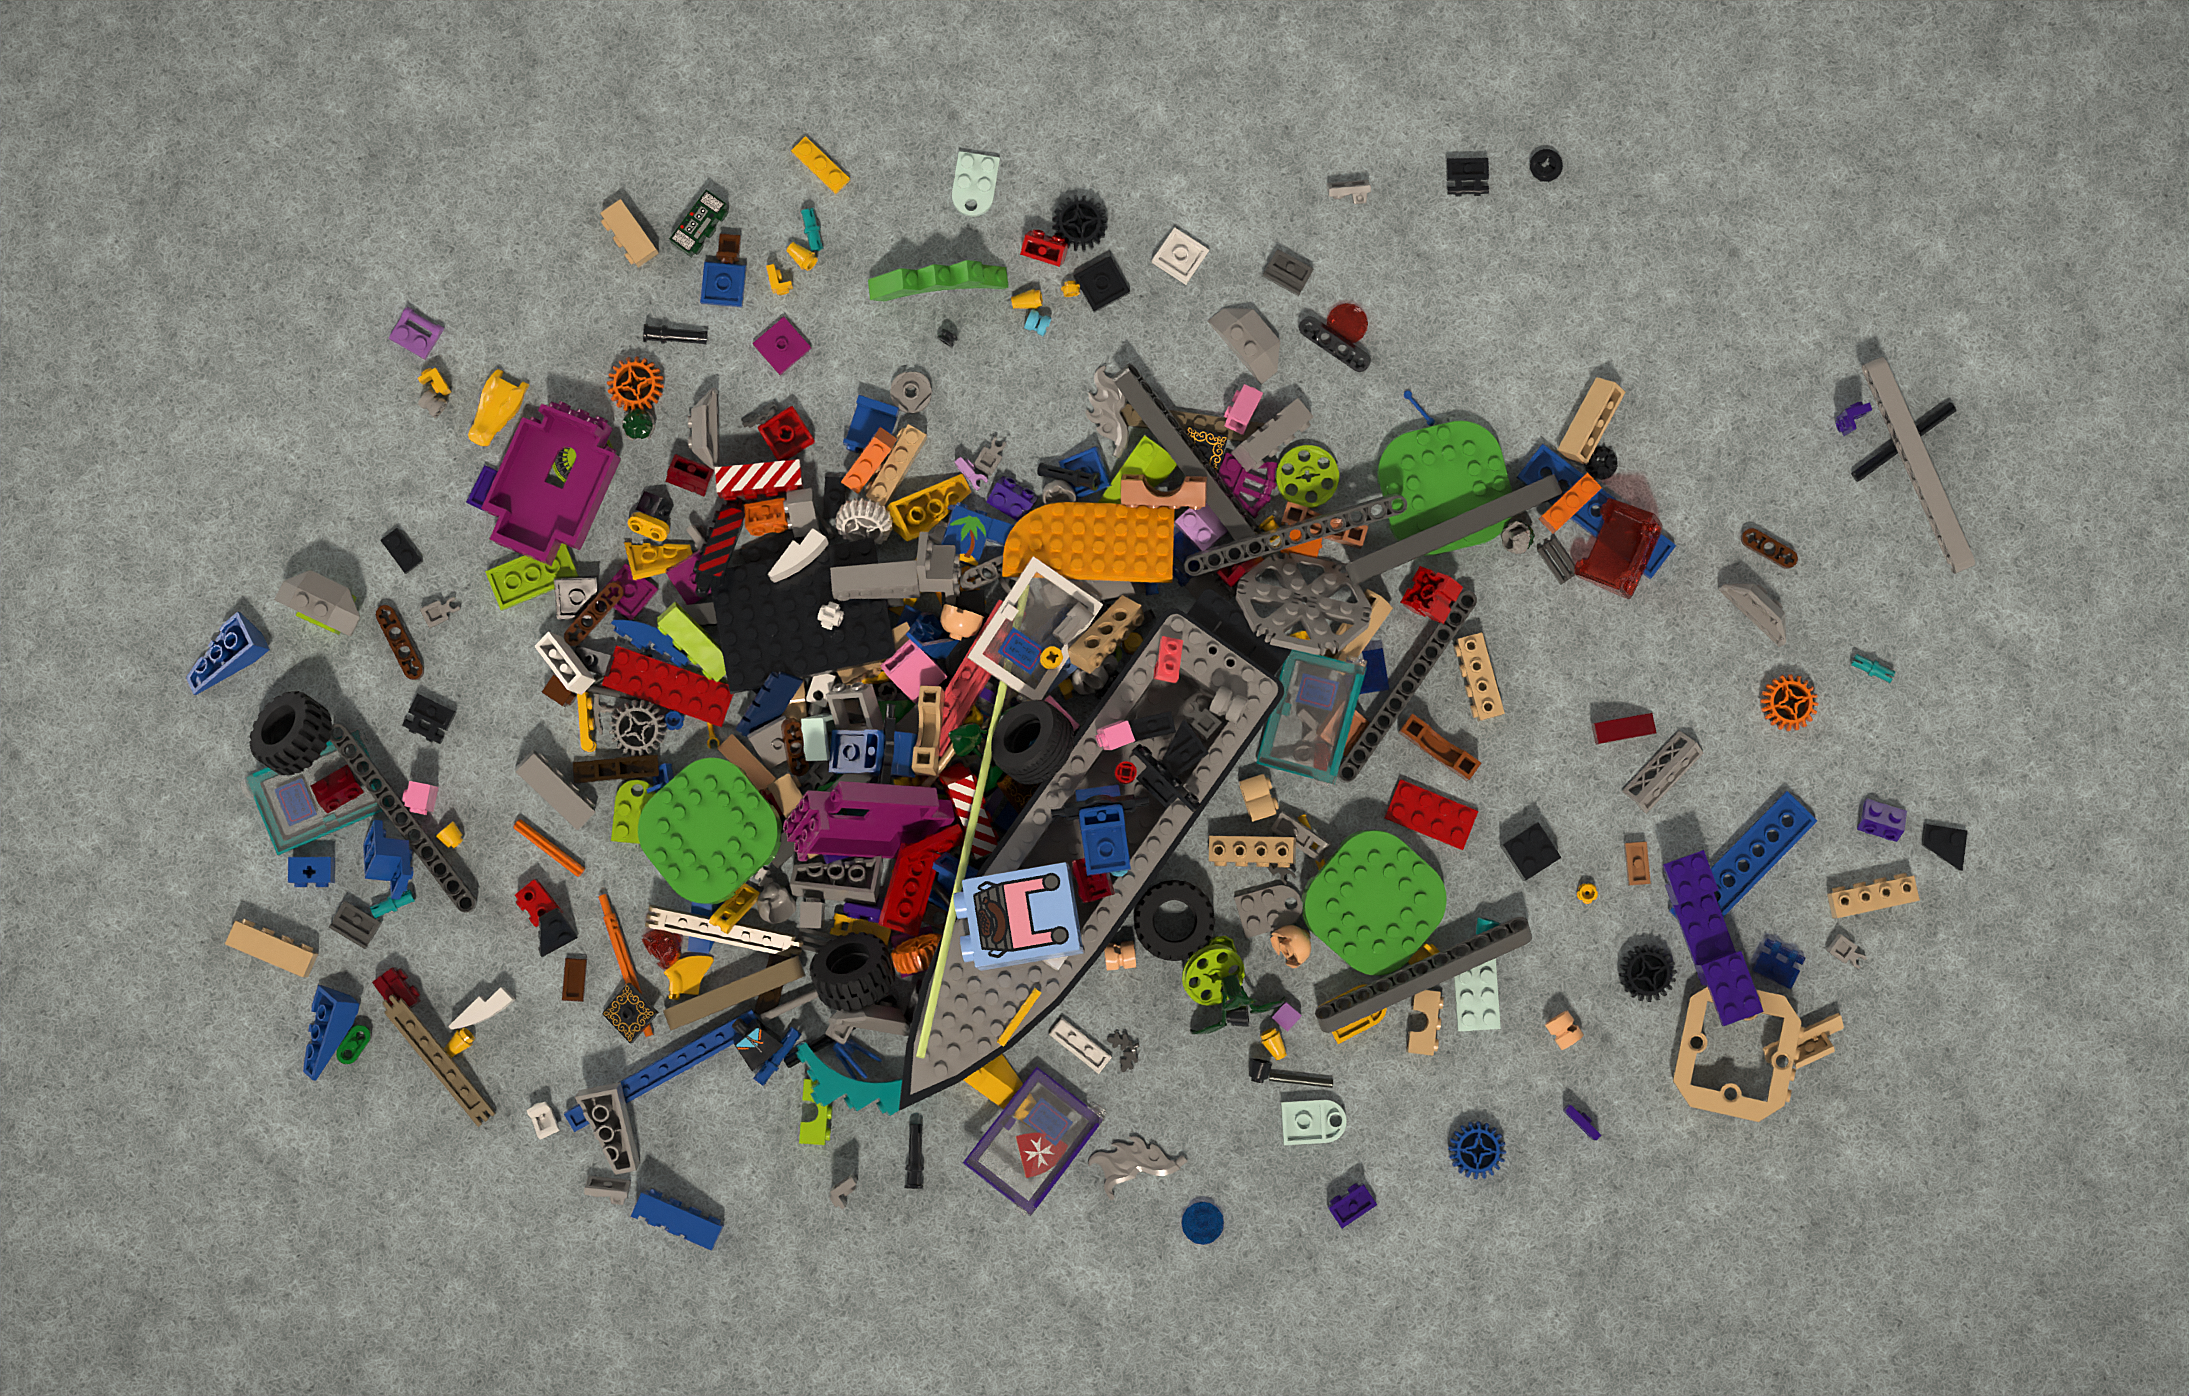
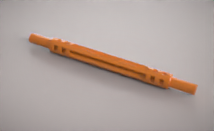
M607 894L600 895L598 898L604 913L603 919L625 984L631 983L642 994L616 914L612 912ZM650 1024L644 1030L645 1037L654 1035Z

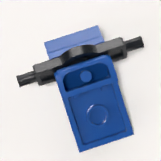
M886 704V718H884L883 730H832L828 772L835 774H870L878 776V784L890 785V777L915 778V773L912 769V759L918 735L895 731L896 718H894L896 705Z
M1119 784L1075 790L1077 802L1065 803L1064 808L1051 809L1052 818L1065 816L1067 821L1079 819L1087 876L1131 870L1124 813L1135 812L1136 807L1150 806L1148 796L1142 798H1135L1134 794L1121 796Z

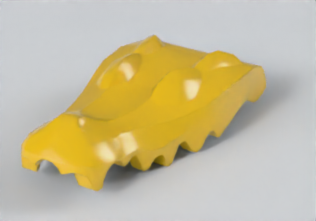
M497 369L486 381L481 392L475 419L468 433L469 439L479 446H489L496 433L500 432L507 422L518 413L529 387L528 383L523 381L517 387L501 379L503 371Z

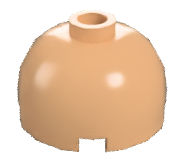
M944 604L940 619L943 629L950 633L949 637L961 641L962 637H972L979 631L984 617Z
M1286 925L1278 928L1271 934L1274 935L1270 938L1272 947L1278 956L1280 951L1287 959L1285 963L1287 966L1297 968L1308 959L1311 953V937L1305 929L1302 930L1295 925Z

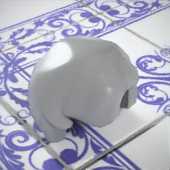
M774 882L770 883L759 894L756 901L761 918L772 924L787 921L797 909L796 902L787 889Z

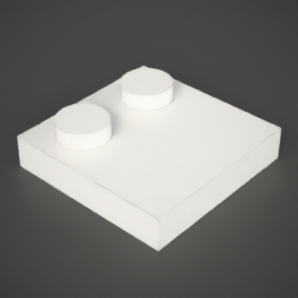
M1174 228L1151 263L1187 285L1208 254L1209 249Z

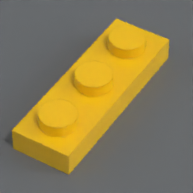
M806 136L791 150L834 194H837L850 181V178Z

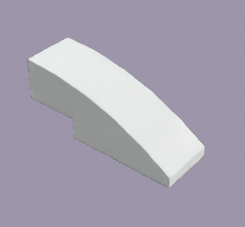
M812 528L800 545L792 541L768 575L771 581L775 583L783 580L810 564L829 544L827 538Z
M500 987L488 1000L483 996H479L448 1027L451 1030L459 1029L485 1021L504 1010L516 999L504 987Z

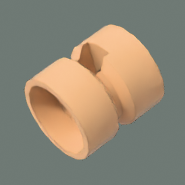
M1124 941L1120 945L1116 943H1109L1104 950L1107 971L1118 970L1120 966H1123L1124 969L1136 968L1133 941Z
M1568 1010L1560 1013L1545 1024L1549 1033L1556 1036L1555 1042L1561 1050L1573 1045L1584 1036L1579 1026L1573 1024L1574 1019Z

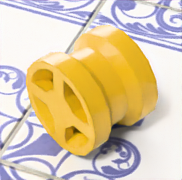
M1054 646L1046 648L1040 655V663L1046 669L1058 667L1063 660L1061 650Z

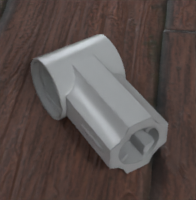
M1079 601L1067 613V617L1052 632L1055 638L1064 645L1069 643L1080 629H1083L1094 617Z

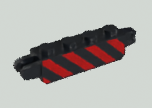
M736 498L735 501H727L726 505L722 504L720 511H715L712 520L715 523L714 527H709L706 535L708 542L707 544L703 543L699 554L702 558L700 561L696 560L693 572L696 573L695 582H697L695 593L699 597L707 596L710 587L717 588L722 583L743 528L745 513L741 510L743 501Z

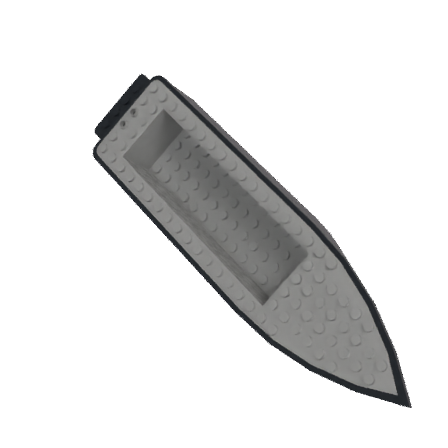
M1205 589L1187 614L1179 609H1169L1160 616L1075 735L1073 749L1065 765L1054 776L1040 784L975 876L977 878L1066 862L1071 869L1080 931L1083 934L1081 938L1084 953L1068 956L1058 971L1043 961L980 971L975 967L974 961L964 962L960 936L970 935L968 918L958 919L956 915L925 1058H918L916 1054L943 934L922 981L906 1043L899 1111L961 1082L1012 1048L1062 1003L1100 957L1283 698L1284 686L1275 677V674L1285 662L1292 649L1270 645V642H1265L1266 634L1256 636L1257 630L1253 633L1243 611L1212 589ZM1162 636L1183 640L1179 678L1176 683L1154 679V669L1158 660ZM1221 686L1233 691L1234 696L1239 694L1249 699L1246 710L1237 725L1226 720L1224 714L1218 716L1212 713L1222 723L1208 739L1191 726L1194 719L1187 718L1182 713L1184 709L1188 713L1194 712L1193 706L1189 704L1191 701L1197 703L1200 712L1205 708L1209 711L1211 703ZM1171 711L1177 732L1181 722L1185 719L1209 754L1177 776V778L1182 781L1183 787L1188 792H1192L1197 796L1201 806L1192 812L1177 798L1166 809L1136 779L1147 766L1132 752L1134 747L1138 744L1146 746L1157 761H1162L1176 733L1135 743L1131 742L1113 750H1104L1103 747H1099L1095 735L1098 734L1096 729L1120 720L1131 721ZM1123 761L1133 763L1137 769L1135 780L1130 784H1121L1115 778L1116 767ZM1119 784L1121 796L1134 794L1135 798L1148 796L1150 806L1136 807L1135 812L1124 813L1131 870L1121 877L1109 873L1115 891L1114 895L1084 903L1078 893L1079 885L1077 878L1074 877L1072 872V861L1085 858L1079 819L1067 821L1065 816L1052 818L1051 809L1064 808L1065 803L1077 802L1075 790ZM1036 988L1041 992V995L1003 1047L997 1040L1033 989Z

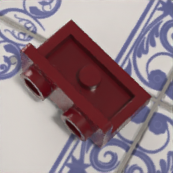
M348 764L310 785L318 804L326 813L338 809L340 806L364 793Z
M1085 858L1072 861V872L1074 877L1077 878L1079 885L1078 893L1084 903L1115 894L1109 873L1087 876Z

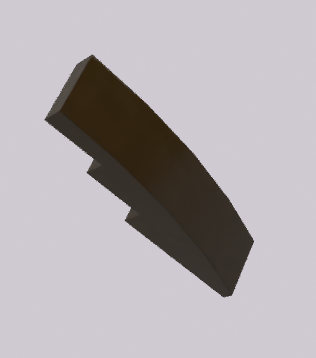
M658 755L573 762L574 784L659 776Z

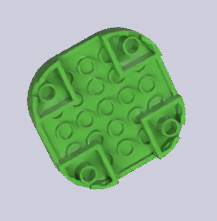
M1453 421L1404 433L1387 446L1378 464L1377 479L1382 497L1398 493L1407 501V509L1403 513L1388 518L1390 530L1398 542L1512 492L1502 451L1497 440L1487 429L1469 421ZM1399 498L1394 499L1391 504L1392 508H1400L1402 500ZM1511 517L1423 556H1436L1488 543L1503 531Z
M703 758L689 764L647 802L638 823L639 842L648 859L677 894L686 900L699 904H718L733 897L737 889L764 865L768 866L772 862L781 845L782 823L777 810L766 800L742 768L724 759Z
M1376 829L1361 830L1346 837L1340 843L1341 846L1314 877L1311 876L1302 894V915L1309 930L1350 967L1368 975H1386L1405 965L1440 924L1446 909V890L1438 873L1398 837Z

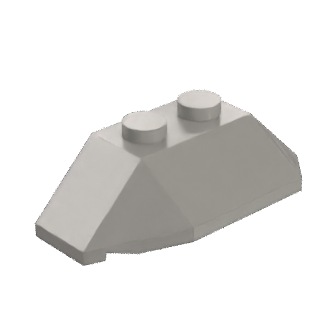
M1223 308L1208 321L1211 327L1261 385L1277 372L1280 340L1254 309Z
M711 388L691 409V415H688V427L692 428V436L688 437L689 449H692L693 453L704 464L713 469L715 473V467H720L718 390Z
M311 570L283 581L274 599L348 636H352L361 618L349 588Z
M1724 584L1718 589L1778 647L1786 643L1785 612L1782 610L1783 606L1777 600H1771L1766 595L1767 591L1762 586H1756L1755 584Z
M880 1001V1005L873 1004L869 1007L867 1005L860 1010L844 1011L841 1009V1011L832 1015L828 1021L829 1023L908 1036L911 1028L901 1010L893 1008V1003Z

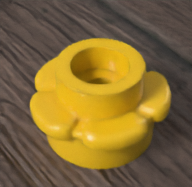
M1076 281L1065 282L1064 286L1061 287L1064 297L1078 296L1080 294V284H1077Z
M1583 883L1578 887L1577 897L1583 903L1590 904L1593 900H1596L1598 892L1593 884Z

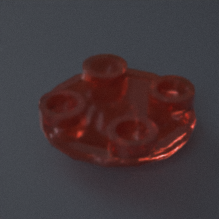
M1345 303L1331 310L1327 317L1326 325L1350 342L1356 343L1367 332L1368 320L1360 307Z

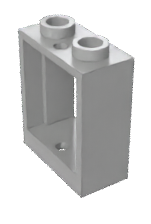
M857 682L852 685H845L840 683L834 685L833 689L826 694L836 730H883L884 722L872 684ZM859 698L866 723L850 724L843 699Z

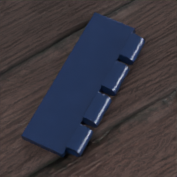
M771 672L764 682L765 686H762L757 693L754 701H752L745 712V716L742 717L736 726V730L742 736L748 737L747 735L781 717L803 683V679L783 672H779V674Z

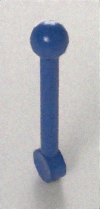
M1405 391L1404 398L1411 401L1427 420L1429 426L1434 425L1435 420L1430 418L1413 399L1412 393Z

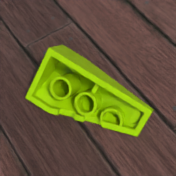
M1144 435L1111 482L1112 486L1107 488L1098 503L1121 504V479L1123 474L1145 475L1147 482L1154 488L1169 477L1177 464L1167 451Z

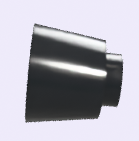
M1248 1006L1226 1010L1227 1023H1231V1026L1249 1027Z
M1249 1058V1076L1251 1081L1263 1083L1264 1080H1267L1273 1063L1268 1060Z

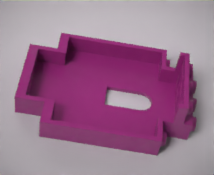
M551 401L549 406L541 403L538 411L544 416L543 421L534 417H530V420L522 417L481 508L488 514L498 517V521L489 538L491 541L552 566L561 544L581 550L621 461V458L616 455V450L605 446L613 430L607 424L608 420L600 416H596V418L590 417V413L579 408L577 411L572 410L570 405L559 401V404ZM568 447L575 450L576 460L562 489L547 483L546 480L558 453Z
M840 781L832 792L808 790L803 798L800 799L795 809L792 810L788 819L785 820L783 830L787 835V842H795L794 850L798 855V861H807V854L873 858L881 856L882 858L897 859L901 843L910 844L922 841L927 835L943 831L955 818L952 801L938 799L936 788ZM841 808L869 810L864 817L830 814L838 813Z

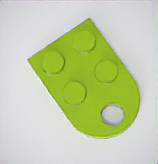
M631 780L624 783L617 791L611 835L612 842L640 844L638 838L639 818L647 802L655 795L647 793V789L652 787L649 783L642 780ZM637 784L641 785L644 789L643 794L639 797L632 794V788Z

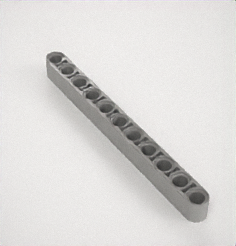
M1879 357L1862 365V371L1942 553L1948 565L1950 564L1952 567L1951 571L1956 574L1974 566L1975 560L1886 359Z

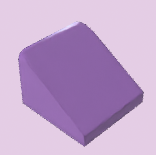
M1284 1002L1271 1018L1288 1032L1302 1015L1287 1002Z

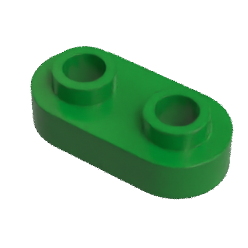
M357 1025L350 1030L337 1049L336 1056L339 1062L342 1064H352L359 1058L371 1040L372 1034L367 1026ZM360 1031L364 1033L362 1040L357 1038V1033ZM347 1049L352 1051L351 1057L345 1056Z

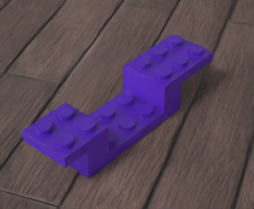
M1704 850L1662 864L1669 884L1665 885L1666 891L1701 985L1708 987L1721 1025L1726 1026L1764 1012L1741 951H1735L1714 894L1715 891H1718V887Z

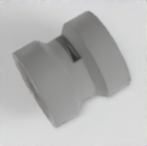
M429 389L420 398L418 405L423 409H427L431 416L437 418L445 410L448 402L443 398L437 397V393Z

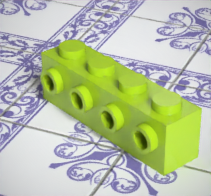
M675 601L657 618V628L665 636L668 634L673 639L672 643L680 651L684 649L688 653V659L694 665L698 663L703 668L702 672L708 679L711 680L713 678L718 682L726 674L721 646Z

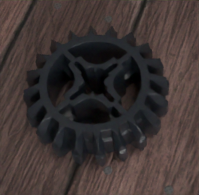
M1077 195L1074 196V202L1069 197L1066 198L1067 205L1061 202L1059 206L1062 210L1055 209L1054 212L1057 216L1052 217V221L1056 223L1052 225V229L1058 230L1054 235L1065 238L1068 249L1073 244L1075 252L1078 250V246H1082L1083 252L1086 251L1085 245L1087 244L1090 249H1093L1094 245L1092 242L1094 241L1099 245L1100 239L1098 237L1105 238L1103 231L1108 229V226L1103 224L1108 222V218L1101 217L1105 214V209L1098 210L1101 204L1096 203L1093 205L1094 198L1086 202L1085 195L1082 196V201H1078ZM1081 208L1089 210L1096 218L1085 216ZM1075 209V216L1067 220V222H1063L1065 215ZM1078 214L1082 222L1084 221L1082 226V232L1080 231V227H1078V224L1075 225L1078 220ZM1097 224L1095 231L1085 238V230ZM1064 229L1076 231L1079 238L1070 236Z
M1643 945V951L1639 946H1636V954L1629 950L1627 953L1631 958L1623 957L1622 960L1627 964L1619 965V968L1625 969V973H1618V976H1625L1626 979L1622 980L1620 984H1628L1624 989L1625 992L1633 990L1630 997L1635 998L1639 994L1638 1001H1643L1645 995L1647 1002L1652 1001V995L1655 1000H1660L1659 993L1662 996L1667 995L1664 988L1668 990L1673 988L1668 982L1676 981L1675 978L1670 977V974L1677 973L1676 970H1670V967L1674 966L1675 963H1667L1671 956L1667 954L1662 957L1664 949H1659L1656 953L1657 948L1655 945L1651 946L1650 951L1648 945ZM1649 955L1656 958L1661 965L1652 967L1645 960L1644 956ZM1638 959L1639 971L1631 976L1632 966ZM1645 968L1647 970H1656L1652 972L1650 978L1641 976L1645 972ZM1664 971L1663 980L1658 987H1656V976L1658 973ZM1644 980L1651 991L1641 990L1634 982Z

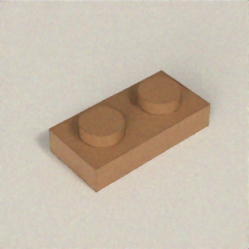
M1647 842L1624 843L1628 886L1651 884Z

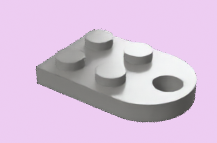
M1284 885L1273 886L1234 898L1245 938L1271 932L1282 926L1292 925L1298 920L1302 912L1300 896L1294 889ZM1289 897L1297 901V906L1293 910L1285 907V901Z

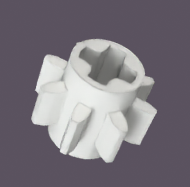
M829 602L828 606H821L818 620L822 621V627L832 630L833 625L840 626L844 612L840 611L839 604Z

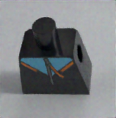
M739 1018L732 1024V1028L737 1032L732 1037L734 1045L751 1071H754L783 1047L781 1037L758 1019H753L746 1024L742 1018Z

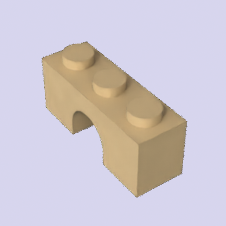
M1424 990L1412 996L1411 1010L1422 1012L1427 1022L1421 1031H1408L1406 1052L1433 1056L1434 1051H1438L1439 1039L1435 1038L1436 1030H1440L1441 1018L1438 1017L1439 1009L1443 1008L1444 997L1440 996L1441 992Z

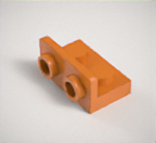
M778 498L744 504L745 528L754 536H763L765 533H781L788 530L787 513H785L783 501L786 499Z

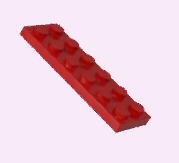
M616 645L612 655L615 658L609 676L604 677L602 686L722 728L734 694H730L727 684L719 681L716 682L713 679L710 680L702 675Z

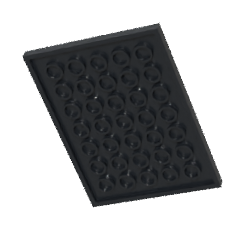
M873 537L828 546L799 572L775 583L771 581L768 574L780 557L727 568L721 585L717 588L710 587L730 694L765 686L764 682L771 672L778 674L783 672L805 679L884 662L896 653L886 598L840 601L834 599L832 594L830 568L879 563ZM829 602L839 604L840 611L844 612L840 626L833 625L832 630L822 627V621L818 620L821 606H828Z

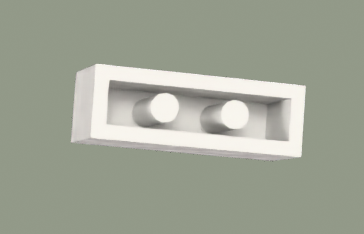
M548 632L535 645V648L567 690L582 695L596 681L563 637Z

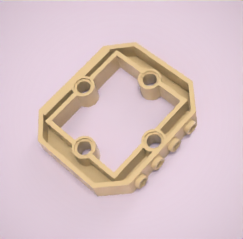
M1708 987L1690 997L1673 1078L1674 1084L1690 1107L1760 1122L1785 1106V1102L1790 1101L1792 1090L1788 1089L1789 1081H1794L1796 1069L1792 1068L1793 1061L1799 1058L1800 1048L1797 1047L1798 1039L1803 1038L1804 1027L1801 1026L1802 1021L1785 996L1756 990L1764 1011L1762 1014L1783 1018L1777 1052L1771 1057L1773 1071L1766 1102L1743 1097L1740 1088L1733 1083L1723 1085L1720 1091L1690 1085L1696 1054L1703 1052L1707 1047V1038L1701 1033L1707 1002L1713 1003ZM1756 1014V1015H1754V1016H1751V1017H1748V1018H1745V1019H1743V1020H1744V1021L1753 1020L1755 1017H1757L1758 1014ZM1695 1036L1700 1037L1703 1041L1702 1046L1699 1049L1693 1048L1690 1044L1691 1038ZM1779 1055L1785 1056L1788 1060L1787 1065L1783 1068L1776 1064V1058ZM1727 1088H1734L1737 1095L1735 1099L1728 1100L1725 1098L1724 1092Z

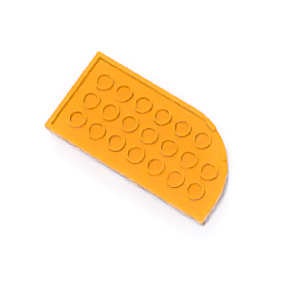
M1057 502L1041 506L1023 516L1010 531L1004 546L1002 577H1019L1034 556L1065 579L1172 583L1174 509L1168 508V506L1149 508L1147 505H1139L1138 507L1131 508L1127 507L1126 504ZM1036 572L1032 578H1045V577H1043L1041 574H1039L1038 572Z

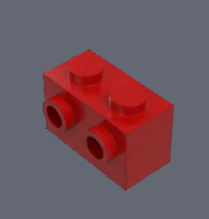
M1033 229V231L1030 230L1025 234L1020 255L1060 267L1065 262L1068 244L1065 238L1053 235L1051 237L1045 235V232L1042 230Z
M538 879L532 880L515 894L517 898L516 904L522 911L527 910L530 914L528 919L536 928L539 926L538 918L558 907L560 912L564 913Z

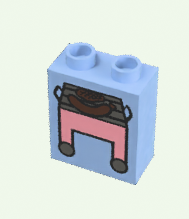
M1066 862L962 880L963 892L953 894L957 918H968L970 935L960 936L964 962L974 961L975 967L980 971L1084 953L1071 869Z

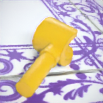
M707 723L709 731L707 746L711 749L710 741L715 739L719 747L720 740L715 736L713 725Z

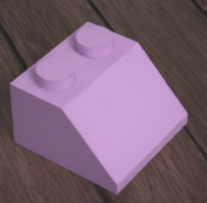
M1207 503L1201 509L1194 510L1189 508L1174 523L1199 552L1210 549L1229 532Z

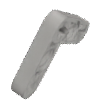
M1003 555L967 570L959 578V583L963 589L971 591L998 579L1006 595H1008L1012 589L1009 585V579L1017 581L1019 577H1002V568L998 570L996 568L1003 564ZM983 568H987L991 572L990 578L983 575ZM977 576V579H976L975 581H973V582H968V581H967V578L971 579V578ZM1028 592L1024 612L1032 608L1034 603L1030 592Z

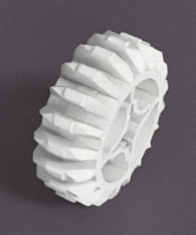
M853 498L852 502L846 501L844 505H841L836 515L838 534L843 535V539H849L850 542L873 537L875 545L876 543L882 544L884 540H887L892 531L893 521L890 511L885 510V506H879V502H871V499L865 501L861 498L858 501Z

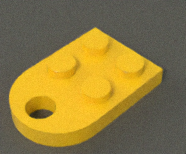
M1367 984L1358 985V986H1356V987H1354V988H1352V989H1350V990H1348V991H1346V992H1344V993L1338 995L1337 997H1335V998H1333V999H1331V1000H1329V1001H1327V1002H1325V1003H1323V1004H1326V1003H1328V1002H1330V1001H1332V1000H1334V999H1337V998H1339V997H1341V996H1343V995H1346V994H1348V993H1350V992H1352V991H1354V990H1357V989H1359V988H1361V987H1363V986H1365V985H1367ZM1387 1008L1331 1032L1336 1043L1340 1044L1378 1024L1384 1018Z

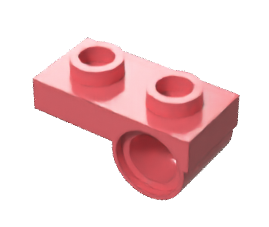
M1165 636L1161 637L1158 660L1154 669V679L1171 683L1178 681L1183 640Z

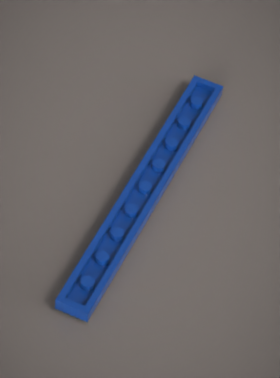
M749 1009L619 1081L622 1085L625 1102L628 1103L733 1045L732 1037L737 1032L732 1028V1024L739 1018H742L746 1024L753 1019H758L753 1009ZM580 1104L564 1112V1116L574 1132L590 1124L586 1120Z

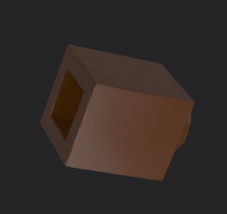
M555 675L550 678L542 690L543 694L565 708L567 705L571 706L577 697L575 692L567 690Z

